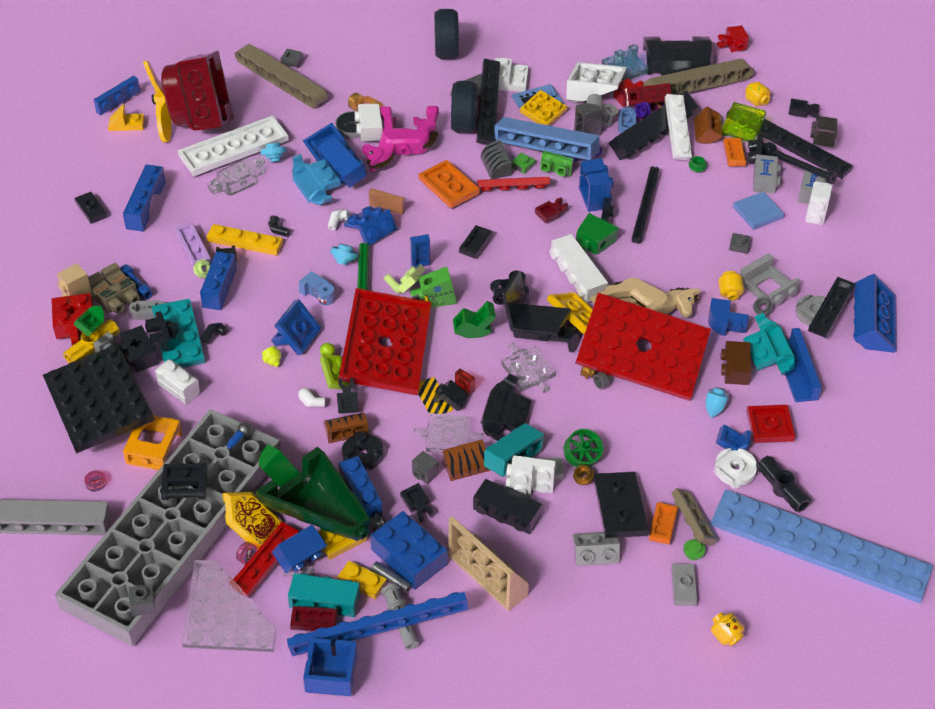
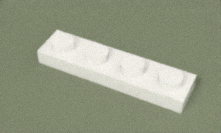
M667 94L665 96L673 159L690 160L692 154L683 95Z

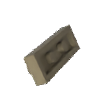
M676 488L671 493L675 499V505L683 513L684 520L691 527L695 540H698L699 543L713 546L719 540L691 492Z

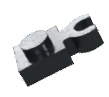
M791 98L788 114L802 117L809 114L812 117H818L820 105H810L808 101Z
M604 197L601 219L609 222V217H613L614 206H611V198Z
M350 378L349 386H344L343 380L339 379L338 384L343 393H337L338 414L359 412L358 393L351 392V388L354 386V379Z
M419 483L400 492V496L409 511H417L419 522L422 523L424 521L422 516L424 512L428 513L431 518L433 517V509L426 505L429 503V498Z

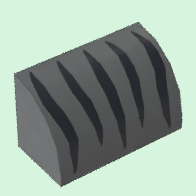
M501 140L491 142L485 146L480 158L490 179L511 176L512 162Z

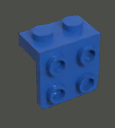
M367 206L362 209L361 213L349 216L348 220L343 223L345 227L359 229L364 243L369 245L397 229L390 209Z

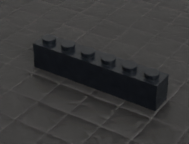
M686 90L680 95L684 97L686 118L688 119L694 115L693 111L698 106ZM666 104L608 142L619 160L625 156L627 159L636 154L634 150L637 148L639 151L648 146L646 142L650 141L652 143L660 138L658 134L662 133L664 135L669 132Z

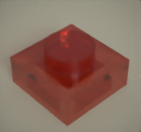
M459 368L455 372V383L471 395L475 391L476 378Z

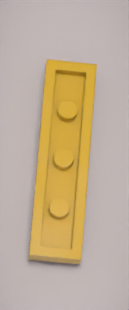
M216 224L212 225L206 236L207 242L231 247L235 245L236 248L276 256L283 244V238Z

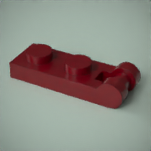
M670 83L622 89V95L625 98V101H623L624 107L635 106L642 102H648L649 104L665 102V96L671 94ZM636 93L635 100L631 99V94Z

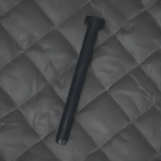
M775 149L771 151L772 156H776L780 160L826 179V182L829 184H834L837 180L838 174L834 171H824Z

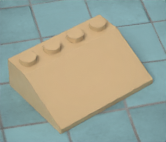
M451 516L449 518V557L506 610L510 611L528 596L529 584L526 578L518 575L511 565L501 560L492 548H488L478 535L471 533Z

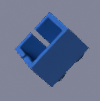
M602 158L581 161L579 190L588 212L602 210L604 197L611 198L612 201L611 188H613V179L609 177L608 167L604 165Z
M310 638L307 654L308 660H306L303 676L306 693L339 696L352 695L358 657L356 641L336 640L335 656L332 652L331 639Z

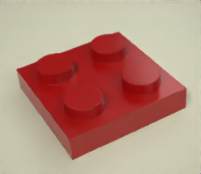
M788 404L747 406L746 412L753 443L794 442L795 433Z

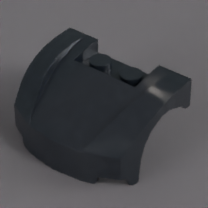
M692 36V41H661L660 37H643V50H646L648 75L652 74V71H659L662 76L713 65L712 42L709 36Z

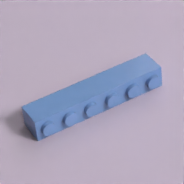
M503 117L495 125V141L501 140L502 143L585 160H592L599 152L600 135Z

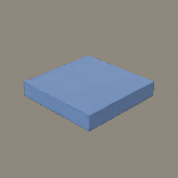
M764 191L733 203V208L753 230L784 217V213Z

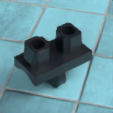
M763 133L757 134V140L748 141L750 152H748L747 157L749 164H755L756 154L772 156L771 151L777 150L774 143H763Z
M161 311L155 312V318L145 320L147 333L157 331L155 334H150L151 347L162 346L163 352L169 351L168 342L170 337L171 339L177 337L176 335L180 332L179 325L171 321H167L165 324Z

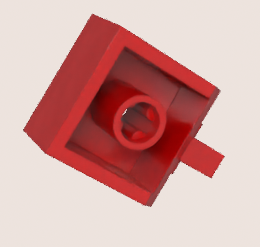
M91 293L51 298L52 323L56 339L70 337L72 345L80 341V336L83 332L73 324L84 312L94 306Z

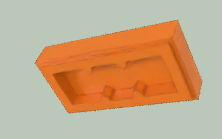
M724 138L723 146L727 165L745 166L746 159L741 138Z
M657 502L648 540L670 545L678 506Z

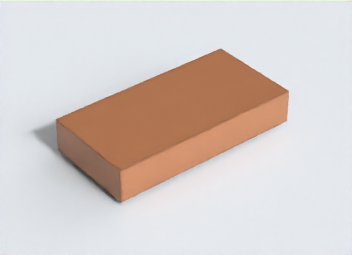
M373 188L369 191L370 206L390 209V212L403 215L405 211L404 197Z

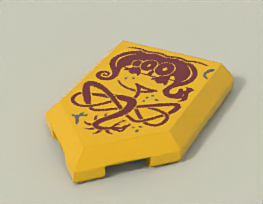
M252 492L222 493L226 508V524L257 551L283 520L269 507L261 504L257 496Z

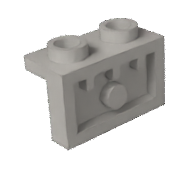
M604 532L572 534V542L576 552V565L619 563L620 543L618 538H605Z

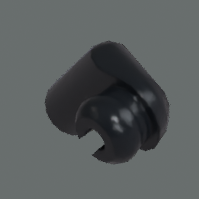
M270 216V221H268L270 231L274 234L288 237L290 229L280 225L278 216Z
M223 323L209 324L200 340L209 344L214 335L220 334L224 336L228 328Z

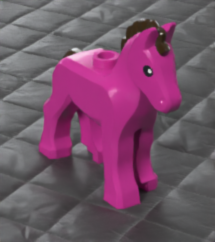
M428 106L426 109L427 119L413 117L414 126L417 127L416 130L396 128V117H392L391 107H380L384 129L379 146L375 147L365 144L362 146V153L368 160L367 164H369L370 172L390 164L395 155L423 154L433 146L437 137H439L438 131H434L439 117V107Z

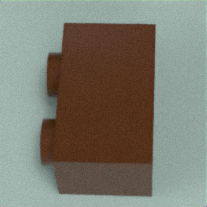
M726 341L725 349H721L720 360H724V364H721V375L724 376V383L749 385L751 376L750 342Z

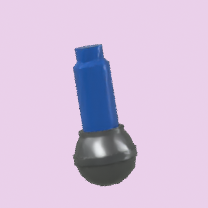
M247 422L240 423L237 432L230 438L226 446L231 449L243 437L250 435L252 431L251 425Z

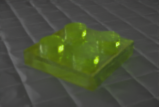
M733 102L722 126V135L741 138V140L746 142L755 140L766 117V111Z

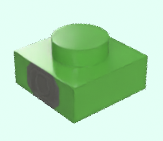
M520 153L511 161L512 168L523 174H526L535 165V159L523 153Z

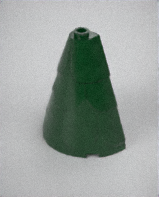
M316 447L302 457V472L278 489V484L271 480L256 491L258 501L264 506L294 517L301 522L313 524V526L320 527L323 531L355 541L363 540L369 534V516L354 492L350 491L340 473L336 471L325 452L319 447Z

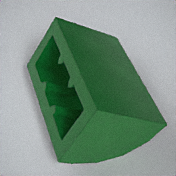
M268 444L262 451L259 458V466L278 484L279 488L300 474L280 450Z

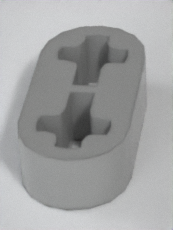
M160 300L135 301L129 306L130 315L135 320L154 318L151 306L164 304V302Z

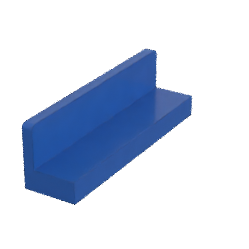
M792 328L790 339H787L796 358L795 366L792 371L785 373L796 403L816 401L819 399L822 387L800 328Z

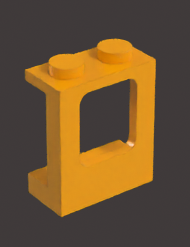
M153 415L154 421L133 429L123 450L125 463L159 470L167 461V455L175 437L182 435L180 421ZM143 429L165 433L162 442L159 444L140 441L139 438Z

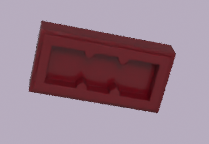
M293 606L290 630L315 631L322 627L336 626L338 609Z

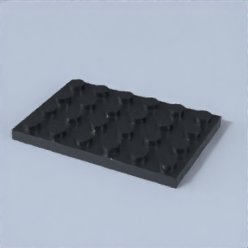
M118 344L43 374L76 454L155 420Z

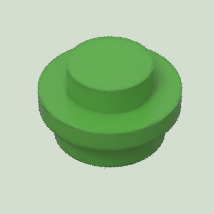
M692 539L684 544L683 551L688 559L696 561L704 556L705 546L699 543L698 540Z

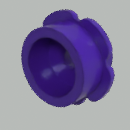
M648 102L637 104L635 107L636 115L643 119L650 115V104Z

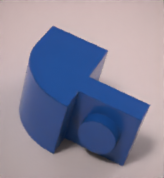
M711 298L708 316L710 328L723 336L726 335V330L746 333L749 315L729 312L730 300Z

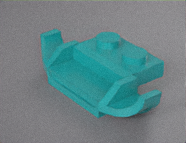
M764 313L754 316L760 331L744 337L743 340L744 342H750V356L757 371L776 363L781 375L792 371L796 358L781 327L769 320Z

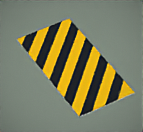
M435 377L420 381L418 395L431 418L453 411V408L441 399L437 403L433 401L436 396L435 390L439 386Z

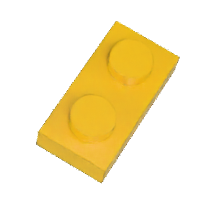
M351 561L347 562L337 576L338 580H352L359 583L360 593L375 600L381 593L382 588L387 584L386 578Z

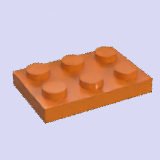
M448 160L418 174V179L450 209L479 194V188Z

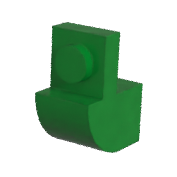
M486 301L477 312L463 308L453 318L455 334L465 338H481L491 332L490 323L496 318L494 303Z

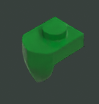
M102 306L90 307L76 319L73 325L88 337L91 336L104 322L105 316Z

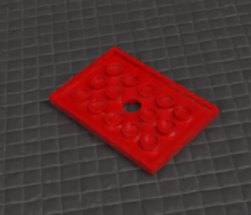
M356 288L338 381L342 379L343 382L350 383V378H353L354 384L417 395L431 302ZM382 337L390 338L392 345L385 347L380 345L378 341Z
M598 292L575 364L690 401L711 329ZM640 339H646L650 342L651 349L647 352H642L638 349L636 342Z

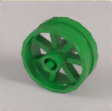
M589 429L574 431L567 438L563 446L566 460L574 467L580 465L593 466L602 456L603 443L600 437ZM574 436H578L580 443L576 442L572 438ZM583 436L586 437V438H589L590 440H589V441H587V440L584 441ZM591 442L594 443L596 448H591ZM570 444L577 448L574 450H570ZM589 452L597 453L596 458L593 459ZM584 455L589 462L582 461Z

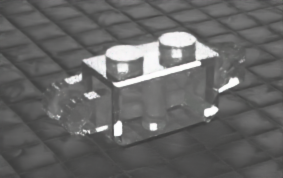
M261 156L251 160L245 158L217 171V178L207 183L208 190L213 195L224 191L227 195L233 196L256 185L258 177L266 172V167L264 166L265 159Z

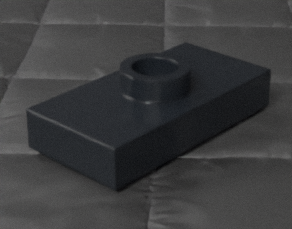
M91 191L74 198L75 203L90 224L107 217L106 211Z
M475 225L459 247V253L476 259L491 238L492 231Z

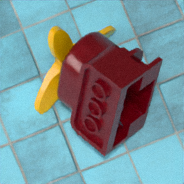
M219 51L188 57L178 63L166 65L162 70L161 82L149 61H143L146 72L155 89V94H152L151 99L153 104H156L157 128L163 143L169 142L171 139L172 122L178 127L188 126L190 129L198 131L222 127L234 119Z

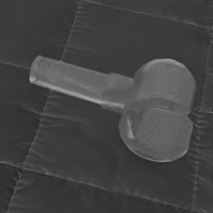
M306 566L303 572H296V574L306 573L316 576L313 573L314 568L311 566ZM290 571L287 574L284 572L283 576L293 577L295 572Z

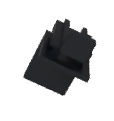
M515 271L502 292L510 331H513L514 338L567 342L569 352L573 353L580 342L578 330L576 327L564 325L571 313V308L528 304L521 272Z

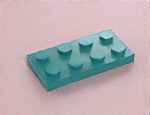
M190 298L151 306L154 318L155 312L161 311L165 324L167 321H171L172 323H177L180 328V332L176 335L175 339L170 337L168 342L169 351L163 352L162 346H160L164 363L167 360H172L181 368L204 364V354Z

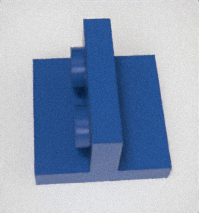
M300 299L292 302L274 325L278 332L271 341L275 346L289 344L294 352L299 355L309 346L321 330V326Z

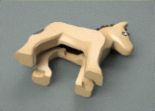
M633 277L615 282L613 285H608L599 293L667 315L677 308L682 317L688 318L692 315L694 302H697L699 299L700 289L677 287L675 290L671 289L665 293L655 286ZM597 294L591 297L593 303H595Z

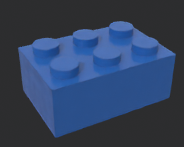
M404 511L370 535L371 550L400 577L411 583L414 590L447 566V549Z

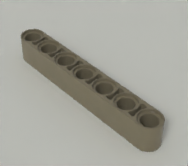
M247 44L235 52V58L241 65L310 108H316L327 100V93L322 87L255 46Z
M736 59L649 78L643 86L670 83L671 94L680 95L686 90L694 92L747 80L753 75V68L744 59Z

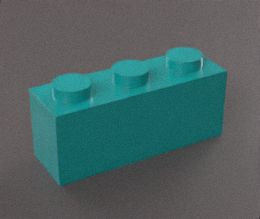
M524 423L485 449L484 466L502 477L506 476L508 463L512 464L513 455L532 458L542 451L544 433Z
M294 573L287 595L289 608H293V606L338 609V615L355 618L360 598L359 583L352 580L343 581L332 579L331 577H316L306 573Z

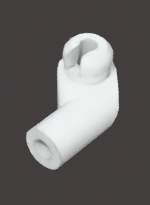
M302 388L299 391V399L305 406L325 407V397H314L308 388Z

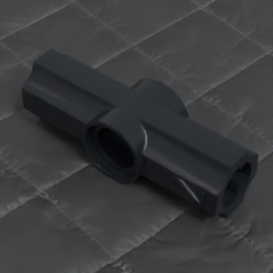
M767 455L757 463V469L773 486V493L778 497L784 498L795 512L798 511L800 513L810 505L811 499L794 482L793 473L783 470L772 456L769 457Z

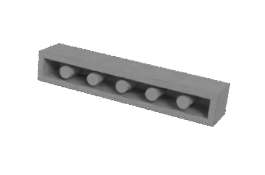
M36 499L0 500V533L104 536L108 531L111 517L108 502L79 500L42 501Z

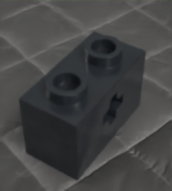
M142 325L119 333L121 341L118 342L122 353L126 352L127 363L129 367L133 366L136 373L158 365L156 351L154 347H151L150 339Z

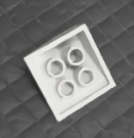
M577 62L567 80L566 100H571L572 102L586 101L587 97L591 94L602 95L618 89L627 71V67Z

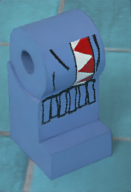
M313 271L299 281V293L303 296L310 294L318 299V302L322 305H330L334 302L333 285Z

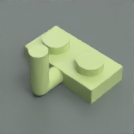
M421 264L417 268L412 266L400 279V284L389 273L383 279L396 293H404L419 279L426 269Z

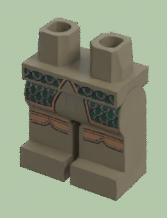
M116 262L102 269L101 273L98 271L88 277L93 298L102 307L106 308L108 313L115 312L119 314L124 311L125 304L140 301L135 283L123 274Z

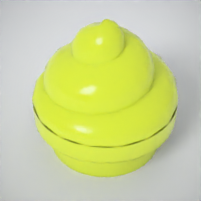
M276 346L269 347L262 352V360L265 364L278 367L281 351Z

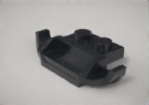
M510 373L490 391L480 422L484 433L496 441H499L501 438L500 431L502 428L512 432L526 423L532 402L514 393L515 389L513 388L518 377Z

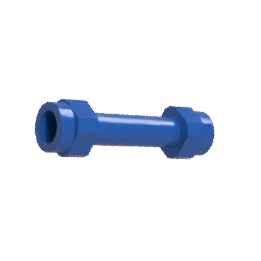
M128 264L121 266L120 270L135 283L138 294L145 300L151 298L153 291L147 284H143L136 277L134 269Z

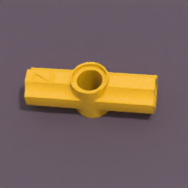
M110 319L104 322L91 336L88 337L82 333L81 340L63 352V357L69 364L96 353L93 343L108 332L115 337L120 333L119 327Z

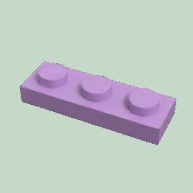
M193 223L175 227V233L192 267L194 268L195 263L202 259L207 260L211 264V258Z

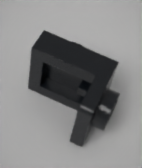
M449 380L445 384L441 383L436 388V396L433 401L437 403L442 399L456 411L462 409L469 393L452 380Z

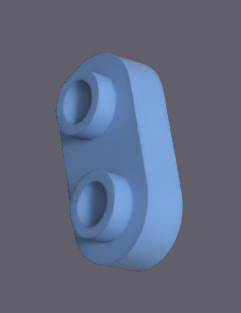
M625 107L619 111L618 131L622 133L636 124V113L632 108Z

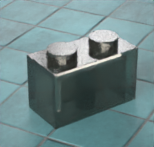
M816 116V121H812L810 138H813L814 145L834 147L837 135V118Z

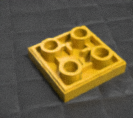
M540 90L520 108L519 112L535 123L551 126L567 111L568 106Z

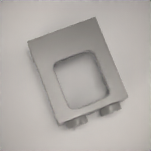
M768 253L743 267L740 275L742 276L744 287L756 298L766 297L770 299L772 305L775 306L781 304L790 296L793 297L797 294L800 279L797 277L790 281L772 266L774 257ZM768 279H772L781 287L770 293L768 297L757 286Z

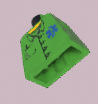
M447 266L419 277L421 288L410 290L412 299H424L431 302V308L457 304Z

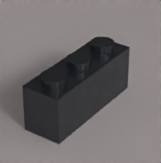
M487 479L483 481L473 496V509L479 514L492 517L499 523H505L514 527L517 531L527 534L532 532L542 514V503Z

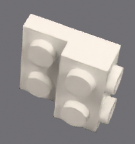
M495 58V61H500L498 90L526 91L528 66L513 65L512 59Z
M513 455L512 464L508 463L506 488L526 497H531L532 490L541 493H553L556 461Z

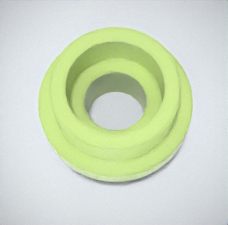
M204 259L198 260L193 268L195 275L199 278H206L211 264Z

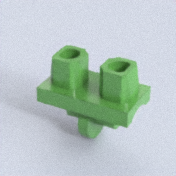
M543 151L540 170L556 172L558 176L562 177L565 175L571 176L574 159L561 154Z

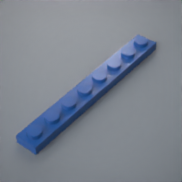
M454 592L443 598L428 599L424 603L408 604L394 611L386 610L375 616H363L356 621L341 622L337 626L329 628H318L314 632L307 634L299 633L288 638L287 644L293 657L308 653L310 638L331 639L332 646H334L336 640L353 641L469 610L465 592Z

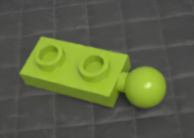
M324 343L320 347V354L322 355L320 363L328 388L342 390L338 384L342 362L341 356L334 355L336 349L333 344ZM342 382L344 386H349V383Z

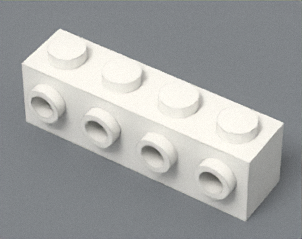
M572 234L552 240L551 258L556 260L560 270L568 277L570 284L575 286L578 295L583 297L586 303L591 302V297L603 291L608 286V282Z

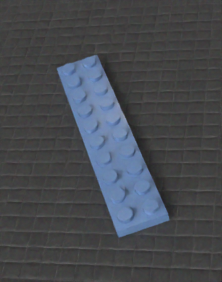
M725 489L710 524L716 528L919 604L922 601L933 565L727 489Z

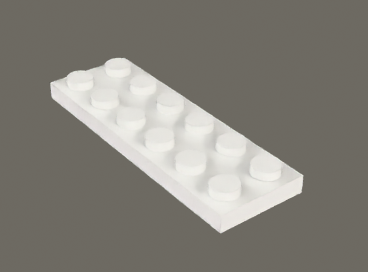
M270 116L178 150V156L192 176H196L260 152V149H266V144H281L289 141V137L274 116Z

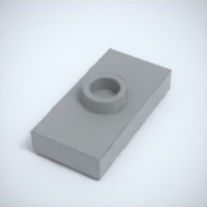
M672 564L674 605L696 606L697 595L694 564Z

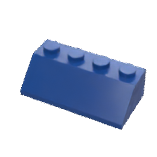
M874 273L855 282L853 337L857 343H860L867 350L894 353L897 351L896 295Z

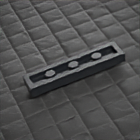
M840 277L836 278L809 325V332L827 338L854 290L855 283Z

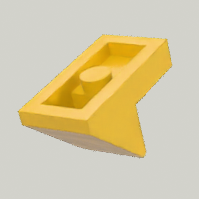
M123 104L110 116L108 131L143 130L144 114H126L125 104Z

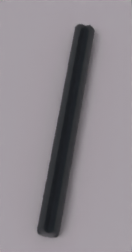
M650 167L631 241L633 243L640 244L642 241L659 175V167Z

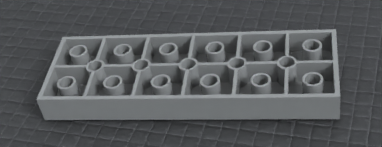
M209 409L164 463H207L206 499L191 497L161 500L162 466L55 593L59 608L134 646L227 527L225 520L226 508L222 493H253L267 475L259 466V458L262 451L268 444L281 451L280 440L252 428L250 435L243 437L235 447L229 449L226 444L237 432L238 425L241 422ZM170 486L169 489H198V486ZM152 584L156 613L132 616L129 603V587Z

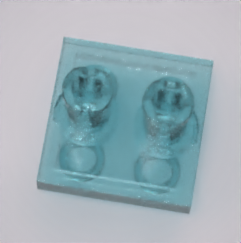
M635 44L628 46L626 51L617 50L613 56L602 59L603 65L627 67L622 81L648 73V67L638 58L639 47Z

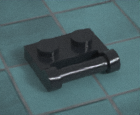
M207 463L164 464L161 500L191 497L206 499ZM198 486V489H169V487Z

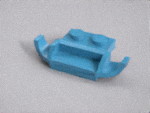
M301 154L293 157V182L308 203L312 202L317 205L330 203L332 196H327L326 191L341 185L340 179L325 159L308 165L303 162Z

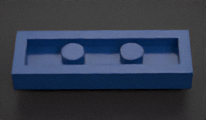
M133 75L93 99L96 113L101 116L139 93L138 78Z

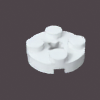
M732 448L725 449L716 457L714 473L721 481L735 489L749 484L755 478L757 470L754 456L748 451L739 448L738 451H731ZM731 465H733V466H737V465H738V466H740V467H739V469H733Z

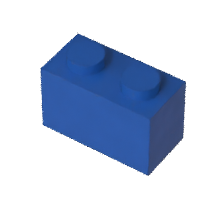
M312 524L277 545L272 554L286 574L292 570L296 573L306 566V561L311 559L314 562L323 555L322 551L327 545Z

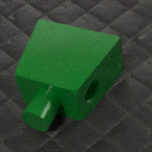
M589 213L576 232V241L585 253L589 251L598 255L617 241L618 227Z

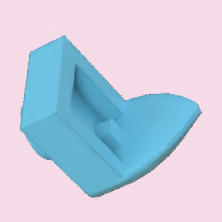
M710 388L707 393L706 409L711 418L720 414L728 401L730 393H726V390L723 388Z

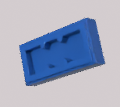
M429 234L410 237L411 266L415 268L420 264L422 266L430 265Z

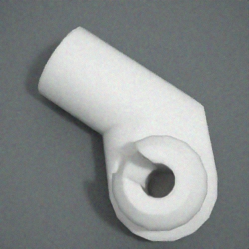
M344 209L333 211L327 228L336 230L338 222L348 220L350 212Z

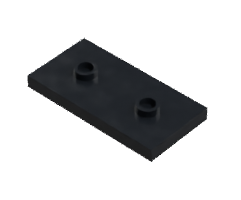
M636 473L594 474L593 480L605 538L648 536L649 529Z

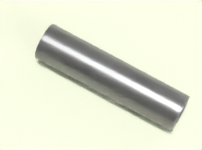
M378 561L372 565L371 570L386 578L391 584H399L400 590L407 594L411 590V583Z

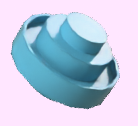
M280 143L266 144V149H260L261 156L265 155L266 159H270V162L280 161L283 153H287L286 146L280 147Z
M339 243L338 247L332 246L330 252L337 259L336 262L347 265L352 260H357L358 253L353 251L352 246Z

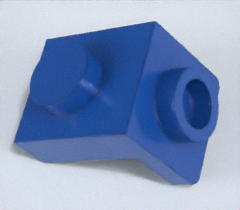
M724 424L719 429L716 444L724 449L732 448L731 451H738V448L746 450L751 443V440H749L751 431L746 430L740 434Z

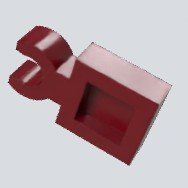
M562 197L557 198L553 204L547 201L535 208V214L545 223H548L559 217L560 212L567 211L568 203L561 205Z

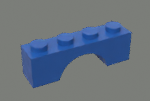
M145 164L123 211L127 230L144 232L149 221L152 197L154 194H161L166 183L163 166Z

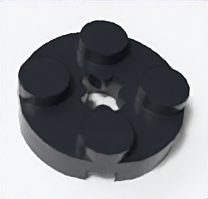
M358 431L344 442L342 446L343 460L359 456L365 469H374L383 459V443L371 434ZM366 450L367 453L359 454V451Z

